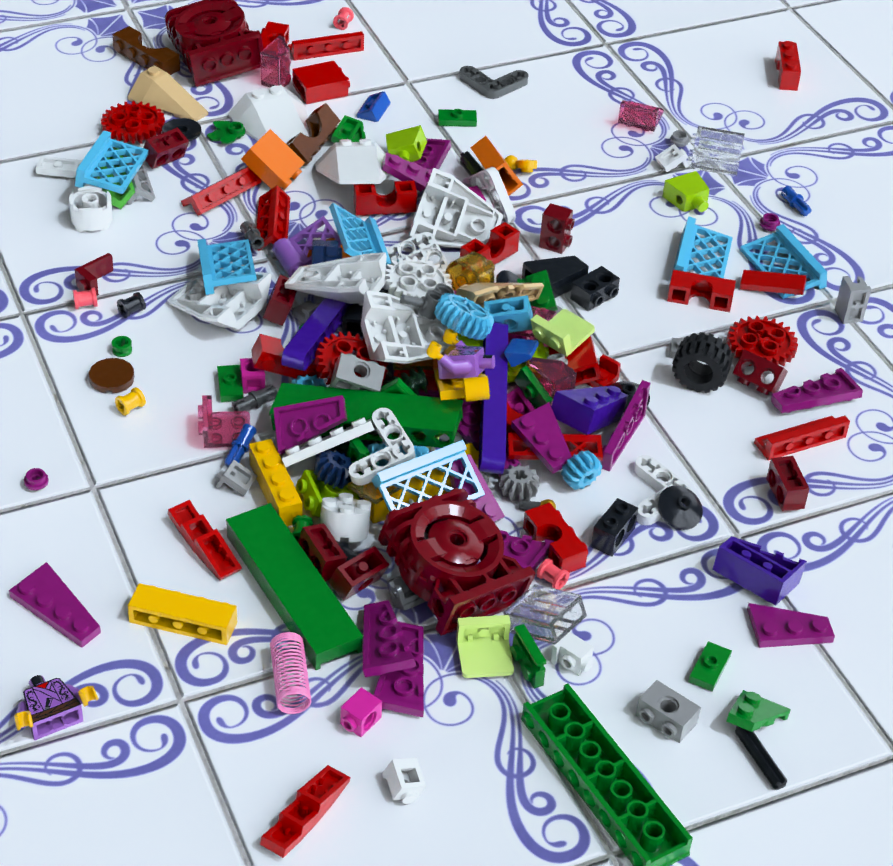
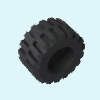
M700 332L699 335L692 333L690 337L686 336L680 342L672 363V372H675L674 376L676 379H680L679 383L682 386L686 385L687 389L696 390L695 392L700 393L704 391L709 393L710 390L716 391L718 387L724 385L733 362V357H731L732 351L728 349V344L722 343L723 339L715 338L710 333L705 335V332Z

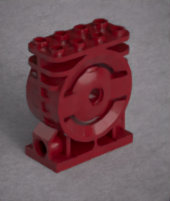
M202 0L171 9L166 13L165 24L168 37L176 50L180 52L181 59L192 74L196 87L267 66L261 33L259 30H249L244 11L235 0Z
M455 488L448 493L434 495L428 500L414 502L408 507L390 511L386 515V520L378 537L380 544L387 546L386 552L388 555L395 557L394 562L398 566L405 584L420 598L428 601V607L438 619L435 629L440 636L457 630L458 618L493 616L520 605L536 575L531 566L522 568L516 559L503 555L504 541L499 528L488 515L476 508L477 505L473 499H467L468 492L464 488ZM426 532L428 534L427 538L423 540L424 533Z

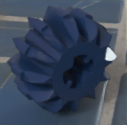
M326 450L325 453H321L318 456L313 472L317 475V480L323 481L325 485L328 484L333 489L336 486L343 489L344 486H348L352 482L349 467L353 463L351 458L345 456V453L340 454L337 450L334 452Z

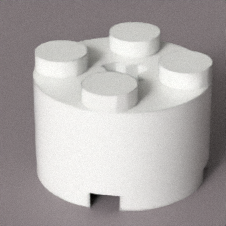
M84 186L79 188L78 192L74 195L73 192L70 194L71 222L77 231H105L109 228V224L113 220L111 195L108 191L106 193L102 191V188L96 186Z
M340 493L339 497L334 498L325 497L322 499L320 524L324 523L336 541L340 542L341 537L349 538L348 542L363 541L367 539L369 531L370 501L354 499V495L350 493Z

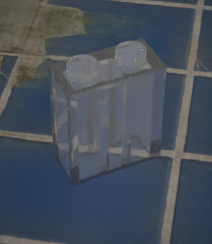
M698 126L697 133H693L691 145H694V149H690L688 161H692L690 169L737 177L745 133Z
M534 584L503 611L504 615H509L510 633L516 634L514 627L524 624L533 639L554 645L587 617L580 594Z

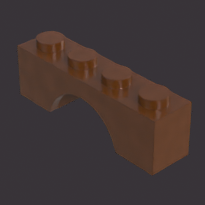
M128 26L112 34L114 51L146 69L156 66L169 75L180 71V55L167 47L155 49L143 46L142 33Z
M327 103L315 109L305 120L309 128V137L300 132L286 142L305 162L303 167L311 162V156L320 151L321 148L319 146H322L329 140L328 136L334 133L337 124L341 121Z

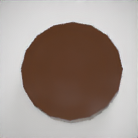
M106 358L96 362L89 370L91 386L102 393H106V391H112V393L125 391L134 382V368L123 359Z

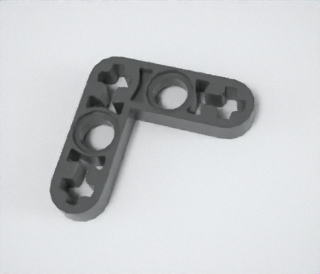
M463 66L460 69V80L489 99L500 98L528 84L529 75L524 70H516L493 80L473 66Z

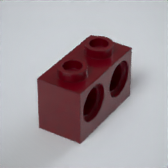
M178 127L146 139L143 148L149 150L145 161L154 169L180 159L185 155L189 140Z
M552 203L549 204L542 214L539 247L560 254L564 252L566 247H570L573 236L570 234L575 223V219H572V209Z
M279 275L262 317L271 323L283 326L292 308L297 293L295 290L285 288L284 284L289 278L283 275Z
M745 349L733 371V374L738 377L736 381L748 387L751 383L757 386V391L767 396L769 393L773 394L779 391L788 373L784 367ZM754 365V371L746 375V367ZM768 374H773V381L770 384H765V377Z
M794 456L771 458L766 479L781 510L805 509L810 488Z
M324 523L302 528L298 539L299 545L325 582L329 581L336 568L346 562L347 556Z

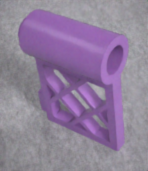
M324 216L290 239L281 238L273 244L272 251L289 277L299 267L312 264V256L307 258L309 250H312L314 238H321L320 240L324 241L327 238H335V241H338V248H341L340 245L342 244L339 236ZM325 224L323 232H316L318 228ZM303 238H308L306 244H297Z

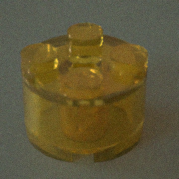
M471 251L450 263L446 268L445 274H450L452 288L457 291L460 286L465 284L494 283L495 266L492 261L487 260L483 255Z

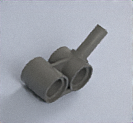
M438 283L434 290H428L426 295L421 298L402 294L400 303L417 306L421 316L429 320H435V307L440 302L438 299L445 293H455L450 286Z

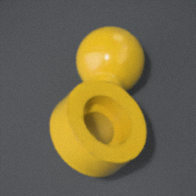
M513 155L505 158L512 170L521 168V172H533V169L537 168V160H518Z

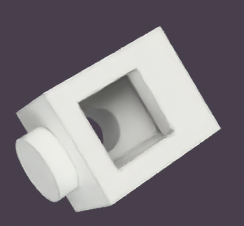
M568 631L553 646L551 663L553 665L560 663L565 669L580 675L583 671L587 672L591 668L594 661L592 658L594 647Z
M417 757L392 759L382 773L383 778H387L393 800L402 799L404 804L415 802L426 788Z

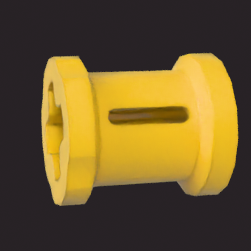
M135 387L131 389L130 393L116 397L115 404L121 414L126 416L130 413V410L138 406L143 407L146 404V400L142 391Z

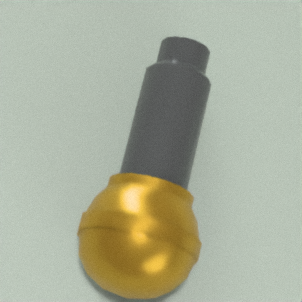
M550 499L541 502L523 501L519 502V509L529 510L549 502L556 509V504Z

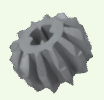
M519 463L516 467L509 465L508 469H504L499 480V487L503 497H509L510 501L516 499L519 502L523 499L530 501L532 497H536L540 484L536 469H529L528 465L520 466Z

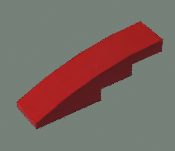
M190 500L168 509L167 514L180 534L206 567L219 580L242 570L241 565L219 531L212 529L203 514L199 515Z
M327 765L297 791L296 800L279 814L278 822L262 835L260 845L284 858L325 815L348 785L351 777Z

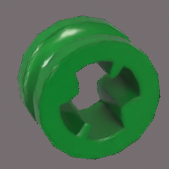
M127 336L115 337L112 340L113 354L117 357L129 356L132 353V340Z

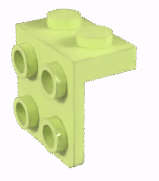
M562 309L550 321L537 314L531 319L534 338L564 354L566 357L595 332L594 325L567 309Z
M509 615L458 618L456 641L461 672L464 678L509 676L514 673L509 644L511 624Z

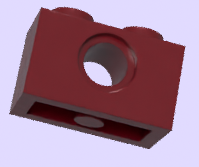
M374 545L338 566L328 582L340 598L345 601L380 580L390 564Z

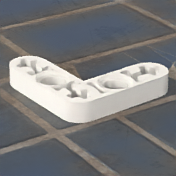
M489 167L463 179L462 183L467 187L478 186L480 191L486 189L493 207L503 214L501 223L506 222L509 224L515 221L516 214L500 174L495 167Z
M429 232L420 233L386 248L390 259L396 262V252H398L399 258L405 260V256H408L410 259H413L414 256L417 258L422 256V258H425V262H429L431 256L437 255L440 257L439 261L432 264H440L441 269H446L445 274H450L451 280L453 278L451 269L435 237ZM427 240V242H429V245H425L423 241ZM406 247L413 249L409 255L402 254V250Z
M379 408L372 414L374 428L386 445V448L351 464L349 474L351 481L355 485L362 486L372 482V479L378 472L415 459L416 454L413 443L393 412L388 408ZM381 418L387 420L388 425L386 427ZM391 433L400 434V436L394 440L387 438L388 435ZM401 445H402L403 450H404L407 454L404 455L402 452L400 453L399 447H400ZM381 459L389 461L385 466L376 465L377 461Z
M641 455L636 459L635 473L658 491L637 505L639 508L637 522L642 525H652L662 519L657 501L664 489L674 485L683 486L690 490L691 488L688 483L655 458L649 455ZM664 477L668 481L662 482L657 480V478Z

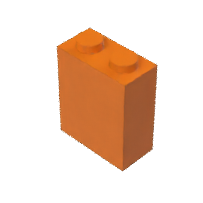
M271 129L241 158L271 189L278 185L283 190L292 183L291 177L295 180L302 172L300 168L305 163Z
M486 135L470 147L485 169L495 167L498 170L508 196L523 185Z

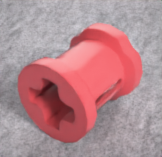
M342 7L338 15L334 17V26L337 29L345 30L348 27V23L354 18L353 11L348 7Z
M95 287L87 291L77 292V290H73L75 309L89 305L98 307Z
M549 558L540 564L536 572L539 579L544 578L557 591L566 584L570 575L567 570H561L555 566L553 560Z

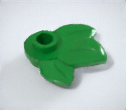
M214 121L213 125L217 130L207 134V137L212 141H221L222 144H228L244 136L246 131L240 122Z

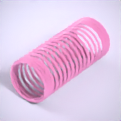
M293 632L280 633L270 642L277 708L287 714H297L305 711L311 705L304 642L299 634ZM287 640H294V641L299 642V643H296V642H285V643H282V644L276 646L278 643L283 642V641H287ZM286 644H296V645H298V646L289 645V646H284V647H281V648L277 649L278 647H280V646H282V645H286ZM289 647L297 648V649H287V650H283V651L279 652L280 650H282V649H284V648H289ZM302 694V695L295 696V697H287V695ZM305 695V697H303V698H301V699H299V700H294V701H289V700H284V699H282V698H286V699H296V698H300V697H302V696ZM307 697V699H306L305 701H303V702H301V703H299V704H292V705H291V704H285V703L282 702V701H284V702H289V703H295V702L302 701V700H304V699ZM281 704H283V705H285V706H291V707H293V706H299V707L289 708V707H284V706H282Z

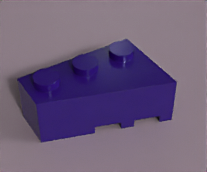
M615 386L561 390L555 392L551 408L556 420L588 435L621 420L628 395L621 392V389Z
M731 536L719 546L712 570L775 606L800 583L807 563L806 560L799 558V561L796 562L784 558V553L777 551L775 555L760 550V545Z

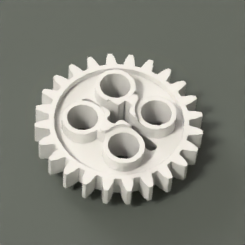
M405 256V260L398 257L397 262L391 260V264L386 265L384 289L388 290V294H394L398 298L402 294L421 298L426 295L428 290H434L438 283L446 284L452 288V280L450 279V274H445L446 269H439L440 264H432L433 260L425 262L424 257L418 260L416 256L413 259Z

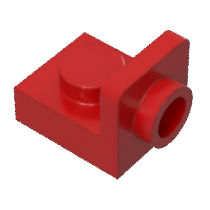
M603 354L599 360L602 379L585 384L591 387H603L616 383L619 380L621 363Z

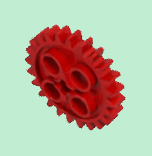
M132 101L131 104L124 102V105L118 103L117 107L111 106V110H105L106 114H102L101 119L102 131L111 132V139L116 138L117 141L124 140V143L131 141L132 144H135V141L142 144V140L161 134L162 127L165 124L164 113H161V109H156V106L150 107V103L143 105L142 101L138 104Z
M747 316V321L740 318L739 323L734 322L733 326H730L726 341L730 347L729 350L734 353V358L741 357L745 349L777 365L785 366L786 362L790 363L792 358H795L798 338L794 337L795 332H789V326L783 327L784 322L775 323V318L768 321L767 316L764 319H760L759 316H756L755 319Z
M339 332L338 336L332 333L329 338L324 337L323 342L319 343L314 355L316 357L314 364L317 365L316 371L322 372L320 378L328 379L326 385L331 383L335 362L341 353L352 354L353 350H355L357 358L365 361H374L385 367L383 384L388 372L386 369L388 363L371 360L365 339H360L358 333L355 337H352L350 332L346 336L342 332ZM354 372L358 377H361L359 373Z

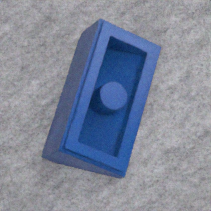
M385 91L369 95L358 111L357 118L379 122L391 103Z
M512 339L504 351L511 367L530 360L539 342L538 340Z

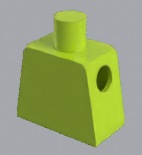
M421 125L386 134L387 149L390 154L398 155L400 158L410 162L421 159L427 144V139Z
M694 171L665 180L662 197L681 211L687 212L697 209L699 212H704L709 206L708 197L710 190L698 172Z

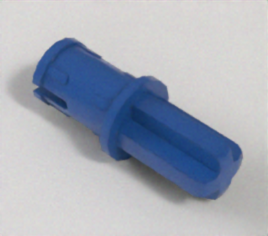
M786 186L782 189L781 195L789 202L790 207L796 208L803 216H807L812 212L810 206L804 201V197L801 194H797L791 186Z
M243 424L238 437L231 442L232 448L224 460L227 467L230 466L233 460L239 463L244 453L249 451L248 446L257 433L256 428L252 425Z

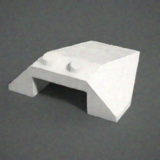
M282 85L245 93L228 113L230 120L242 123L246 134L256 141L270 129L284 143L300 132L309 137V128L305 121L308 118L306 106L298 96Z
M349 139L339 140L316 161V171L338 184H380L390 175L382 170L385 152L375 142H371L370 139H361L359 142H351Z
M433 168L415 213L409 238L423 232H429L433 234L438 245L443 247L461 248V246L475 238L486 245L490 238V230L501 224L503 214L454 176ZM427 240L423 241L424 244L429 245Z
M386 252L362 254L301 266L284 284L285 288L349 304L359 303V305H363L366 291L379 292L385 284Z
M255 272L256 281L214 287V294L209 295L205 293L203 277L193 278L167 301L168 304L203 321L223 328L239 330L249 320L256 317L266 306L272 276L271 273Z
M366 291L364 294L361 328L371 360L407 364L433 359L427 355L429 344L431 341L439 343L442 346L441 354L451 345L443 341V334L448 328L437 318L435 320L424 318L418 312L419 307L402 304L398 297L374 291Z

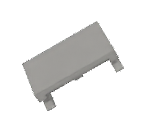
M849 276L842 277L835 311L843 324L863 322L871 287L867 286L864 279L860 276L857 277L858 283L852 282Z

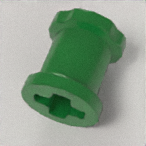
M298 515L292 520V535L297 542L302 528L314 525L313 519L309 516Z

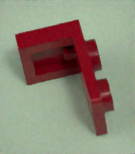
M110 253L74 269L76 286L79 290L87 291L95 287L96 296L99 295L97 279L114 270L113 257Z

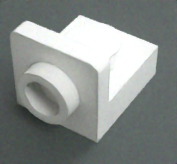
M675 144L655 156L657 163L666 172L680 163L684 168L688 167L686 152L682 148L679 150Z

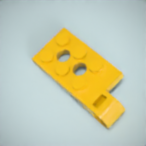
M434 369V378L441 400L465 398V401L469 402L490 399L488 377L482 374V372L477 377L439 379L438 369Z

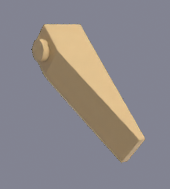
M156 66L140 73L127 96L131 102L135 101L138 104L142 101L143 105L150 103V107L156 106V109H161V113L167 111L173 113L174 117L198 121L208 115V111L175 79Z
M543 283L465 284L457 289L455 295L466 297L484 308V301L528 295L529 302L539 299L544 285Z

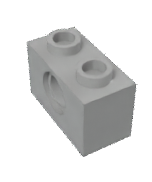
M341 353L335 362L330 387L380 392L385 367L374 361L359 359L353 354ZM354 372L359 373L361 377H358Z
M656 680L639 698L636 716L643 722L660 730L665 736L680 743L697 725L701 707Z

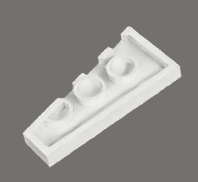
M365 417L353 421L351 423L352 426L349 428H336L329 432V436L324 438L318 436L307 441L308 444L301 447L297 445L285 450L286 453L282 457L285 467L373 431L375 428L372 420H365Z

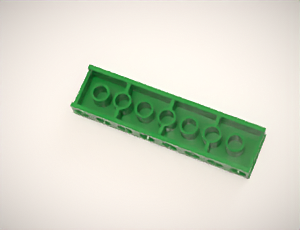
M281 383L269 412L272 428L276 431L273 408L343 395L345 398L347 421L335 426L334 429L350 427L353 421L365 417V420H372V414L375 410L388 408L393 412L413 445L443 448L454 443L460 420L463 419V400H441L437 397ZM381 418L386 427L388 425L387 420ZM334 429L328 430L320 434V436H329V432ZM370 432L356 437L360 440L383 442L379 434H371ZM423 432L426 437L418 439L414 435ZM389 434L387 438L394 440L398 437ZM446 434L449 440L440 441L437 437Z
M271 503L226 519L227 538L289 631L299 634L303 638L305 655L315 670L321 669V664L350 652L356 651L357 654L362 652V633Z
M568 683L564 685L563 690L532 704L529 702L523 703L522 722L633 866H670L690 856L693 837Z

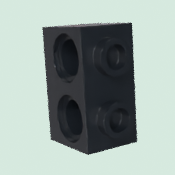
M600 266L572 282L570 299L585 310L590 311L618 295L620 278L605 267Z
M617 498L595 524L591 547L613 557L635 529L639 508Z

